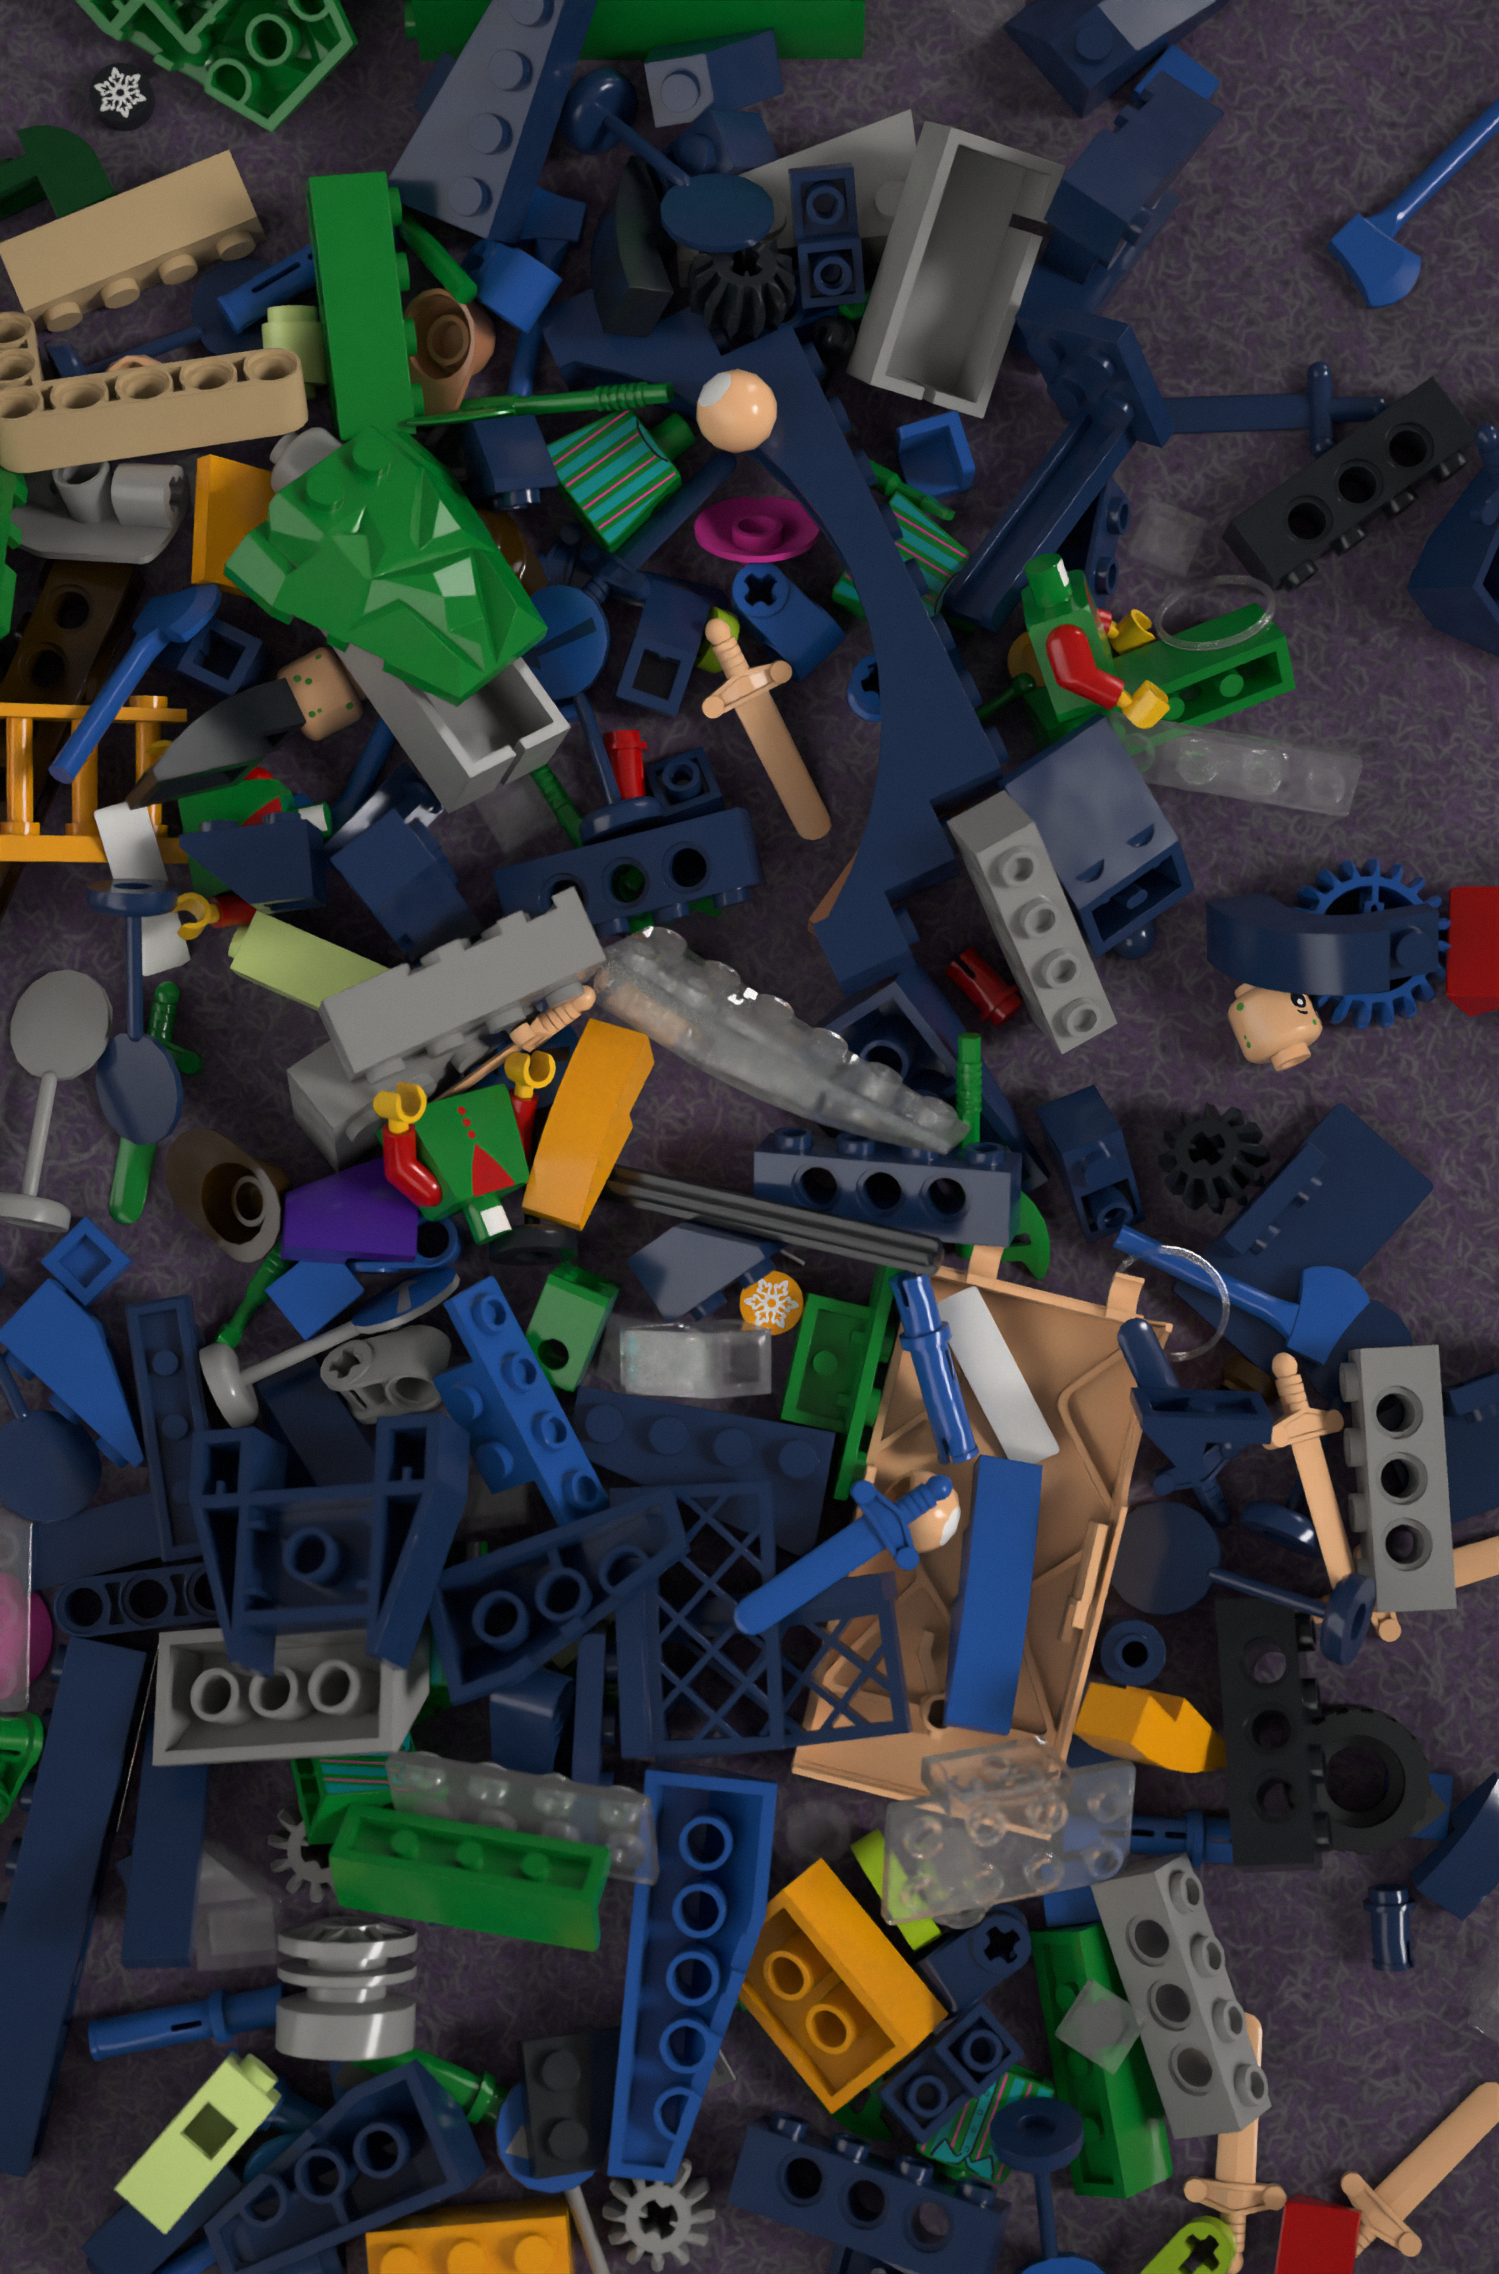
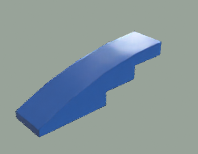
M982 1454L979 1455L974 1463L970 1520L963 1532L959 1591L952 1602L943 1712L944 1726L1007 1736L1010 1732L1031 1595L1043 1465Z

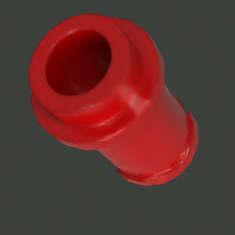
M619 730L603 734V743L622 800L646 796L642 753L648 751V743L641 742L640 731Z
M972 946L959 957L975 973L976 977L973 979L955 961L949 965L944 974L948 979L951 978L982 1012L979 1016L982 1023L990 1021L996 1028H999L1015 1015L1025 1002L1017 995L1020 990L1017 984L1010 987L978 953L979 950Z

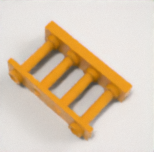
M129 696V707H122L112 723L135 724L136 783L161 755L145 752L152 744L161 740V725H175L187 722V709L168 708V697ZM0 703V719L6 720L7 822H0V861L108 863L94 812L98 810V744L72 781V823H65V836L40 835V823L33 822V720L71 722L72 734L90 706ZM162 803L147 806L163 864H188V855L180 848L179 838H168V825H162Z

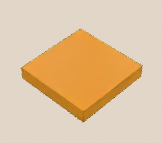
M212 454L197 458L192 584L206 585L215 583L223 592L250 598L224 575V567L246 534L266 520L269 503L276 495L270 483L272 472Z

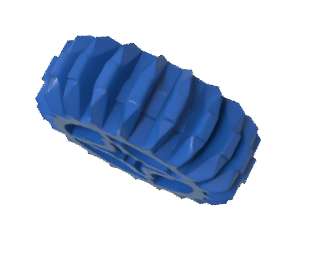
M1369 858L1364 862L1360 877L1356 865L1349 859L1339 864L1338 878L1328 869L1321 870L1315 876L1316 885L1319 890L1308 885H1303L1298 890L1296 896L1305 908L1299 906H1290L1289 908L1301 912L1324 915L1331 903L1345 897L1359 895L1358 908L1353 911V914H1362L1384 910V903L1379 902V899L1394 908L1428 903L1437 908L1442 903V900L1438 895L1431 896L1424 902L1418 897L1417 893L1425 884V880L1421 876H1417L1406 886L1401 884L1400 880L1403 875L1402 864H1393L1385 873V876L1380 877L1378 859ZM1448 918L1439 919V934L1448 930L1451 920ZM1438 941V959L1447 957V949L1453 946L1449 945L1446 941ZM1438 963V972L1406 977L1396 989L1387 992L1356 995H1314L1311 1000L1316 1011L1327 1000L1333 1003L1329 1013V1022L1334 1025L1341 1023L1346 1017L1348 1010L1351 1009L1352 1023L1355 1030H1363L1368 1027L1371 1020V1012L1380 1028H1388L1394 1024V1009L1404 1019H1409L1417 1014L1414 998L1418 1001L1429 1003L1436 997L1433 986L1427 980L1435 982L1445 980L1446 967Z

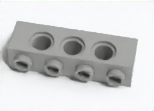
M1004 790L947 821L1017 986L1020 988L1019 991L1032 1020L1056 1049L1061 1054H1064L1118 1024L1035 822Z
M1424 1345L1348 1350V1363L1340 1364L1339 1385L1343 1402H1351L1353 1428H1345L1343 1446L1347 1466L1355 1467L1357 1493H1350L1348 1496L1350 1528L1352 1532H1360L1361 1558L1353 1560L1356 1572L1374 1579L1376 1584L1374 1612L1457 1609L1439 1346ZM1388 1394L1397 1397L1404 1407L1403 1422L1393 1431L1384 1429L1376 1416L1379 1401ZM1397 1459L1407 1468L1409 1482L1401 1494L1393 1497L1384 1490L1381 1484V1472L1388 1462ZM1403 1525L1412 1534L1413 1548L1405 1559L1395 1562L1387 1554L1385 1540L1388 1533L1394 1527Z
M1187 1852L1122 1864L1092 1882L1090 1887L1174 2139L1240 2132L1272 2107L1268 2096L1266 2076L1258 2066L1246 2031L1245 2013L1241 2005L1236 2001L1225 1968V1955L1222 1945L1214 1935L1203 1902L1204 1896L1200 1880L1193 1873Z

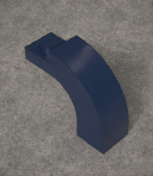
M1267 892L1206 901L1207 961L1223 974L1245 984L1295 994L1356 995L1390 991V980L1438 972L1439 910L1428 903L1362 914L1321 915L1291 909L1281 904Z

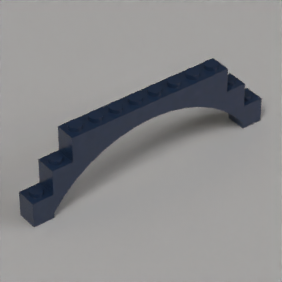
M593 288L544 310L537 322L570 392L577 391L585 386L596 388L597 386L622 385L624 383L631 384L645 381L648 384L671 382L674 388V401L652 405L671 412H677L679 415L698 424L696 421V409L703 386L718 373L741 369L757 374L772 389L777 402V418L770 437L756 449L744 451L743 453L761 465L798 501L827 538L857 592L870 628L879 676L882 717L879 766L868 822L852 869L829 916L812 924V927L845 997L916 965L909 946L920 941L905 906L902 905L892 910L891 906L961 875L955 857L960 852L947 824L951 817L950 815L940 819L937 817L998 789L997 782L1003 778L1001 764L1010 759L996 727L992 725L983 729L973 709L982 705L983 702L970 672L966 668L956 673L947 652L955 649L956 645L945 619L941 613L930 617L921 597L930 593L916 559L913 557L904 562L895 542L904 537L890 504L887 502L878 507L869 490V487L878 482L863 448L851 452L843 433L852 430V427L838 395L835 394L826 398L818 380L825 377L826 372L812 341H808L801 345L792 325L789 324L731 352L721 326L706 330L703 316L692 313L691 306L657 321L647 338L603 333L594 302Z

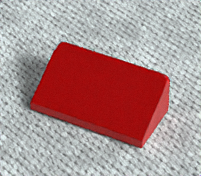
M1461 886L1449 890L1448 919L1451 920V925L1448 927L1447 943L1453 947L1447 949L1446 996L1464 1013L1472 1017L1499 1009V886Z
M1297 2194L1287 2199L1284 2205L1274 2274H1353L1362 2210L1303 2194Z

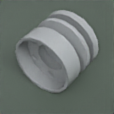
M363 1916L327 1917L318 1919L315 1922L282 1928L278 1932V1950L283 1954L295 1956L296 1958L282 1961L277 1966V1977L284 1982L307 1987V1991L281 1998L277 2002L275 2048L282 2054L298 2058L346 2061L378 2059L400 2055L412 2050L415 2046L416 2000L408 1995L388 1991L387 1986L414 1979L416 1976L417 1963L397 1956H402L416 1950L418 1930L409 1925L383 1922L377 1918Z

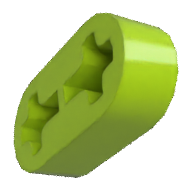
M878 1828L850 1845L859 1864L914 1952L919 1951L943 1935L934 1917Z
M1207 2215L1195 2217L1177 2232L1139 2274H1226L1236 2259L1237 2244L1235 2236L1228 2225L1216 2217ZM1193 2234L1201 2241L1209 2235L1214 2237L1219 2243L1214 2254L1220 2263L1216 2264L1213 2260L1207 2258L1192 2272L1184 2263L1196 2247L1190 2235Z

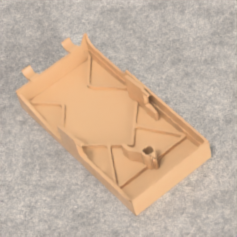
M974 1245L967 1272L940 1266L938 1273L930 1276L936 1302L971 1286L978 1288L1060 1448L1057 1454L1034 1463L1043 1465L1038 1530L1022 1661L1010 1732L1007 1736L943 1725L952 1602L959 1591L963 1532L970 1520L973 1467L980 1454L1008 1459L948 1343L972 1434L979 1453L972 1459L961 1463L953 1464L952 1456H950L951 1462L949 1464L943 1465L939 1463L937 1447L923 1403L910 1351L902 1349L899 1335L904 1332L900 1318L881 1393L879 1410L869 1442L866 1467L862 1480L871 1482L875 1489L884 1495L898 1477L911 1470H927L936 1475H946L951 1479L952 1488L958 1495L961 1516L956 1533L945 1545L930 1552L918 1553L919 1563L914 1569L904 1570L899 1568L890 1553L885 1549L843 1578L895 1571L898 1597L893 1598L913 1731L904 1734L795 1747L791 1762V1773L1047 1837L1128 1510L1129 1486L1143 1432L1130 1401L1131 1387L1138 1388V1385L1118 1344L1117 1334L1120 1326L1127 1320L1144 1318V1316L1136 1314V1307L1145 1279L1116 1272L1111 1283L1106 1306L998 1280V1268L1005 1247ZM1144 1319L1152 1326L1162 1349H1164L1166 1340L1172 1332L1173 1324ZM856 1501L850 1524L864 1515ZM878 1615L855 1617L840 1638L841 1641L868 1662L882 1644ZM841 1619L826 1621L825 1628L832 1633ZM821 1639V1643H820L819 1650H820V1648L822 1647V1645L825 1643V1641L822 1640V1639ZM833 1648L813 1677L842 1699L861 1673V1670ZM883 1658L876 1668L887 1676L885 1659ZM869 1677L849 1706L869 1722L893 1720L890 1693ZM810 1688L801 1721V1726L807 1731L820 1729L834 1710L833 1706ZM842 1714L833 1727L855 1724Z

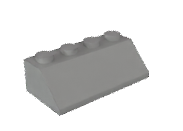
M423 1624L408 1669L397 1671L365 1655L367 1630L276 1635L273 1678L260 1677L229 1663L221 1628L160 1632L152 1765L166 1767L398 1752L429 1694L431 1627Z

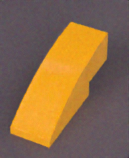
M589 1019L572 1054L543 1129L521 1206L524 1214L579 1231L583 1230L633 1128L630 1112L655 1063L647 1034L596 1019Z
M1095 1682L1090 1683L1073 1732L1092 1747L1111 1756L1188 1773L1212 1771L1226 1766L1225 1741L1185 1698L1127 1686L1126 1689Z

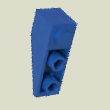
M47 1279L0 1329V1342L8 1348L2 1354L4 1360L18 1374L29 1381L35 1376L39 1377L54 1392L48 1398L49 1402L69 1421L76 1425L82 1419L87 1422L100 1435L95 1442L96 1446L113 1463L121 1468H124L128 1463L135 1468L148 1467L141 1415L108 1324L90 1307H85L59 1280Z

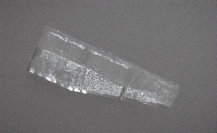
M650 925L602 949L607 960L594 973L596 1004L698 1069L756 1099L811 1121L860 1136L945 1155L965 1139L971 1129L969 1125L957 1119V1112L946 1102L931 1096L922 1097L903 1085L902 1077L895 1070L878 1062H867L849 1051L847 1042L841 1036L828 1029L813 1028L794 1016V1010L787 1002L770 994L757 993L740 982V975L730 966L715 960L707 961L689 950L686 940L672 930Z

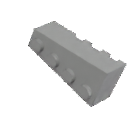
M911 109L737 175L745 177L763 187L773 200L774 223L768 235L759 242L764 243L770 240H777L779 254L792 257V267L794 270L797 269L788 169L852 162L855 177L858 232L861 237L863 264L881 262L916 150ZM675 241L678 247L675 257L679 287H689L687 284L689 265L693 263L694 256L698 255L699 250L687 248Z
M571 887L552 896L554 903L546 914L531 920L529 913L524 914L522 910L496 921V925L482 932L481 937L483 940L471 945L469 938L456 939L420 959L422 966L411 970L408 964H401L322 1000L318 1012L349 1081L353 1082L366 1076L370 1085L378 1084L406 1070L403 1062L404 1059L423 1051H427L431 1060L439 1058L465 1046L467 1043L463 1034L487 1025L490 1034H494L526 1019L523 1012L524 1008L546 1000L549 1008L553 1009L584 995L585 991L582 984L586 983L607 959L575 888Z
M543 1001L524 1008L523 1012L526 1019L503 1031L490 1034L487 1025L463 1034L467 1044L449 1054L431 1060L427 1051H423L404 1059L403 1062L406 1067L404 1072L375 1085H370L366 1076L350 1082L330 1040L286 1070L294 1119L337 1173L346 1170L380 1143L376 1132L388 1122V1119L379 1117L374 1111L373 1099L376 1094L382 1090L397 1093V1084L399 1082L419 1085L425 1092L426 1103L431 1102L466 1072L478 1065L490 1052L506 1041L513 1030L526 1022L530 1024L534 1017L543 1011Z

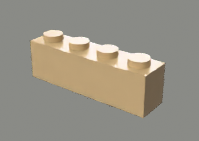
M226 150L0 243V255L23 311L32 319L36 331L39 333L48 329L51 332H60L80 323L83 314L104 305L108 308H120L131 304L138 299L140 291L161 282L167 285L185 282L198 272V267L219 258L223 261L241 259L255 249L256 243L266 240V236L229 150Z

